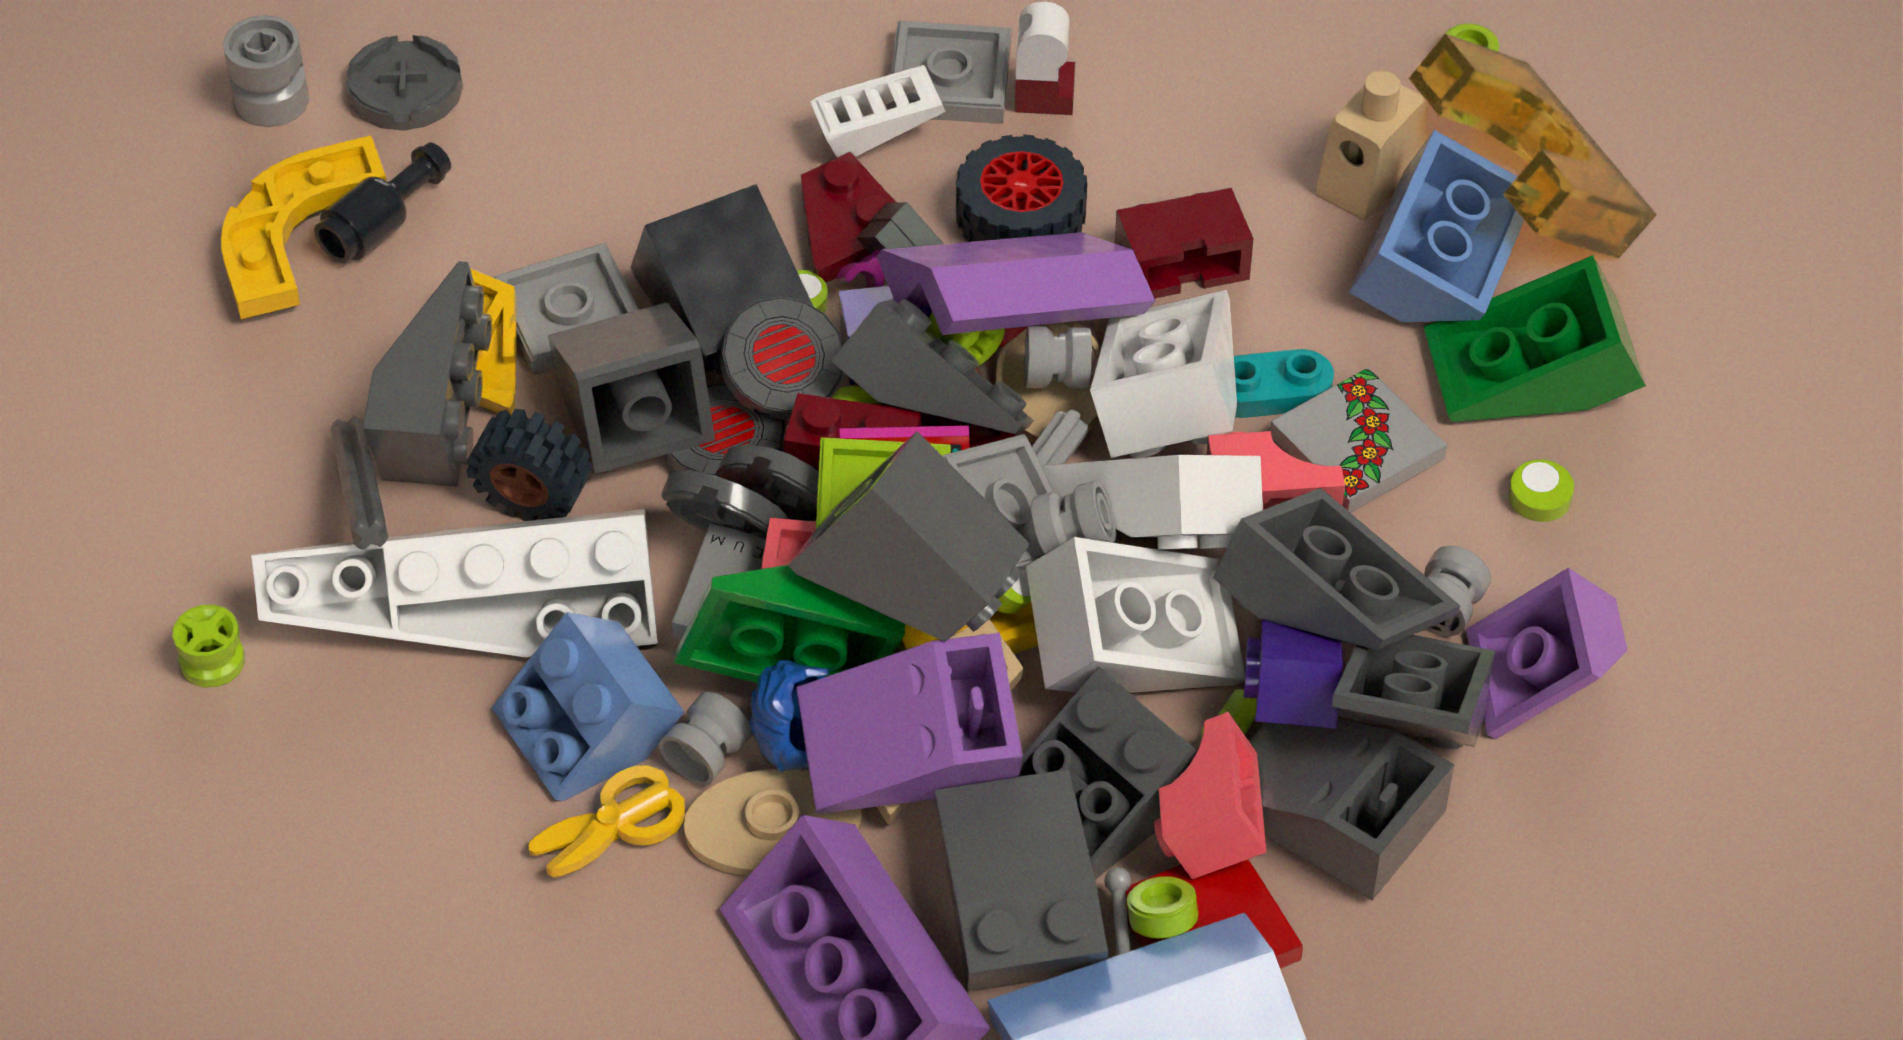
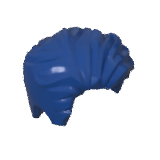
M788 660L778 661L774 666L766 667L761 672L762 674L758 678L757 689L751 693L752 714L750 717V728L762 755L775 765V769L779 772L809 769L796 688L825 678L826 676L824 675H829L828 668L801 665Z

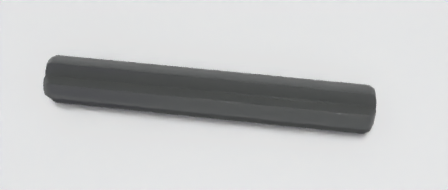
M353 416L347 422L337 419L333 422L330 429L353 544L359 549L366 550L371 544L382 547L388 539V533L370 448L363 431L364 422L360 418Z

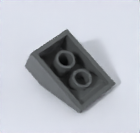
M1322 488L1241 518L1213 577L1215 581L1233 595L1235 601L1240 606L1251 611L1260 619L1374 650H1380L1456 616L1460 608L1456 601Z
M1411 635L1380 650L1356 645L1333 694L1332 708L1343 720L1424 737L1427 743L1435 747L1444 749H1458L1463 745L1475 747L1483 725L1495 651L1418 635Z
M1069 769L934 790L967 992L1051 979L1107 959L1108 947L1097 886Z

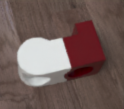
M1035 2L1026 6L1021 11L1016 51L1015 113L1073 115L1075 62L1066 61L1068 56L1070 19L1064 8L1055 3Z

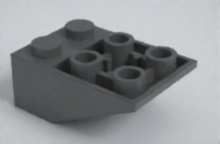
M457 262L373 369L363 431L382 480L457 486L460 465H468L466 463L473 450L474 442L472 427H467L470 407H479L483 389L482 371L476 370L479 351H488L492 334L491 315L483 314V287L475 286L468 262Z
M1098 667L1023 754L1019 777L1069 769L1096 880L1155 833L1154 821L1161 817L1159 788L1174 782L1190 765L1197 750Z
M1338 718L1336 728L1265 722L1249 741L1257 752L1265 836L1372 901L1446 811L1454 764L1398 731Z

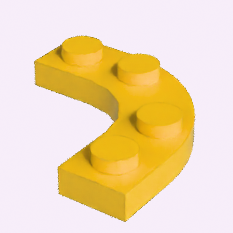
M371 135L298 153L270 166L251 180L252 190L242 199L236 208L230 206L222 226L221 250L227 278L241 319L300 305L298 288L286 256L285 245L293 229L307 216L329 207L364 178L376 176L387 181Z

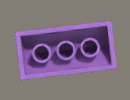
M802 815L720 908L723 916L802 1040H981L991 1029L855 824Z

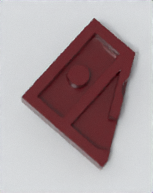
M851 152L801 174V194L804 212L806 213L807 235L812 254L813 273L820 276L825 283L836 279L841 268L847 264L860 262L866 256L871 255L856 237L866 228L873 216L886 203H897Z

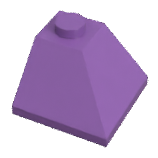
M1566 568L1466 629L1469 646L1495 651L1484 715L1487 734L1494 739L1499 738L1600 679L1625 654L1628 649L1615 597L1570 568Z

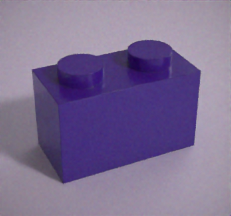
M1262 619L1261 638H1248L1244 674V698L1256 699V721L1336 728L1338 714L1332 708L1333 694L1342 677V641Z

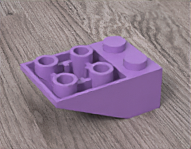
M1000 633L952 638L946 642L942 640L931 641L796 688L816 814L935 799L934 790L1019 777L1023 755Z

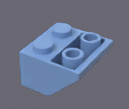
M570 612L564 614L491 707L553 798L560 801H565L613 777L616 773L645 761L684 713V710L619 622Z

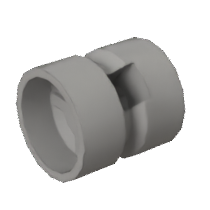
M268 15L249 17L236 23L227 31L223 40L224 55L230 77L235 111L244 121L263 127L280 126L297 119L305 111L309 102L298 31L290 22L280 17Z

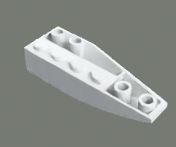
M645 509L388 537L382 547L371 544L366 550L357 548L353 541L251 555L258 620L531 657L564 614L570 612L619 622L636 646L658 644Z

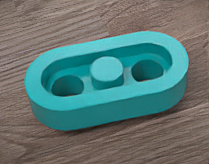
M1294 349L1234 356L1237 396L1236 418L1285 414L1333 387L1334 369L1332 364L1322 354L1312 350Z

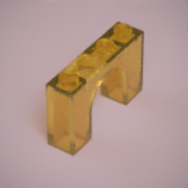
M1445 33L1408 78L1440 117L1488 133L1507 145L1528 163L1503 195L1535 234L1619 259L1657 216L1655 211L1528 62Z

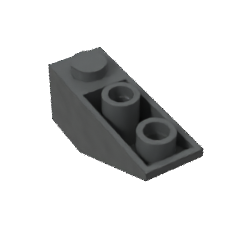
M894 299L877 303L831 360L867 393L881 403L1013 434L1029 428L1034 422L1023 411L1027 404L1018 393L1000 381L992 385L975 370L979 362L967 349L952 340L947 344L942 342L927 329L931 325V320L914 304L904 299L899 304Z

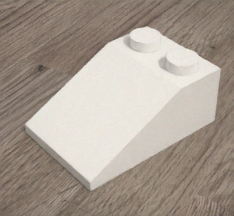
M1227 290L1150 307L1145 314L1109 318L1090 392L1111 458L1130 454L1134 458L1148 457L1160 452L1167 445L1190 441L1196 445L1207 444L1208 435H1221L1233 431L1237 396L1231 310Z
M1169 455L1041 466L1053 491L1062 497L1073 493L1079 484L1094 480L1099 481L1108 496L1114 516L1115 529L1129 537H1157L1158 550L1197 548V537H1199V549L1227 548L1241 518L1263 510L1261 456Z
M1073 537L1027 565L1026 571L1045 689L1076 693L1098 667L1129 693L1230 686L1244 682L1245 672L1231 594L1213 579L1222 559Z

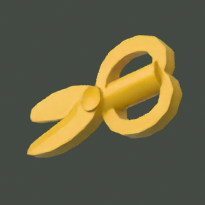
M649 765L631 766L616 773L605 783L600 793L601 807L597 813L569 817L549 826L528 843L529 854L536 856L566 847L546 865L547 874L555 878L577 871L594 861L619 837L633 845H651L664 841L675 834L684 822V797L675 789L669 788V780L663 770ZM642 783L651 785L618 804L615 801L616 797L626 788ZM665 808L671 810L665 819L655 825L648 827L635 826V824Z

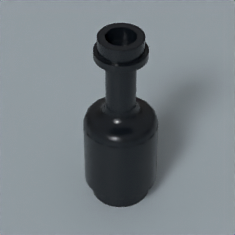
M428 142L424 146H419L412 151V163L389 182L376 176L366 177L321 213L320 222L314 227L316 240L323 251L333 260L339 263H347L351 259L359 260L373 250L405 222L407 210L404 200L427 181L432 184H439L445 179L446 174L451 170V161L446 152L439 145Z

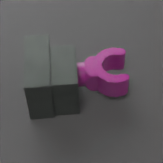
M907 202L886 203L873 216L866 228L856 237L871 255L866 256L860 262L849 263L841 268L837 275V281L850 282L860 272L866 278V288L884 286L885 276L876 257L881 250L941 245L944 243Z

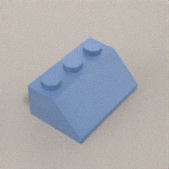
M1433 130L1405 168L1349 293L1400 322L1480 320L1488 308L1538 188L1440 132Z

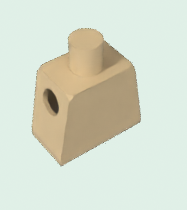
M1375 71L1370 73L1365 79L1364 87L1334 116L1330 124L1315 195L1365 221L1397 187L1405 168L1427 140V101L1425 98L1401 85L1399 78L1391 72Z

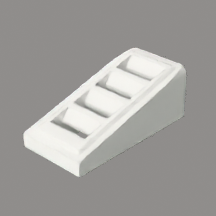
M924 65L835 90L810 101L823 134L836 157L848 152L857 157L946 112ZM916 90L920 101L909 103L906 95ZM895 101L897 107L887 110L885 105Z

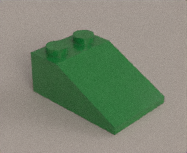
M1594 255L1491 298L1488 308L1480 320L1437 321L1423 327L1446 410L1452 422L1589 410L1646 386L1618 299Z
M788 565L712 577L675 651L674 663L758 683V678L766 667L774 666L778 661L788 660L801 665L828 668L829 675H824L828 677L893 655L905 635V623L797 575Z

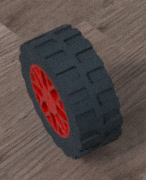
M1023 134V136L1012 137V135L1001 136V139L995 141L988 140L982 143L979 149L976 151L972 150L967 154L965 163L960 164L957 171L956 221L958 228H962L963 237L968 242L1082 232V224H1085L1088 183L1087 175H1084V166L1080 160H1076L1073 157L1072 151L1066 147L1058 146L1056 141L1048 138L1044 140L1035 138V135Z

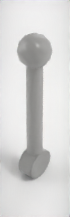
M1119 867L1109 870L1104 880L1106 888L1112 892L1117 956L1130 952L1126 891L1131 886L1132 881L1130 874L1125 869Z

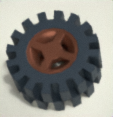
M514 409L512 415L507 410L498 412L496 418L492 416L468 457L466 463L469 465L466 470L468 478L476 479L472 486L477 493H489L485 501L491 506L495 507L498 503L506 506L504 514L512 518L516 512L523 514V521H533L537 517L540 520L566 517L571 512L592 471V463L587 462L590 457L587 448H577L581 440L574 433L568 436L562 434L565 426L555 420L552 426L544 423L545 415L534 412L532 418L529 419L525 409Z

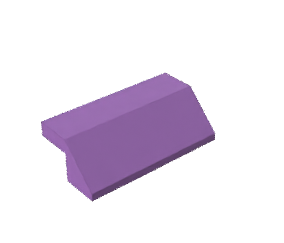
M1082 232L883 249L876 256L894 300L898 304L904 299L916 307L930 306L942 335L1145 314L1155 302V298L1132 249Z

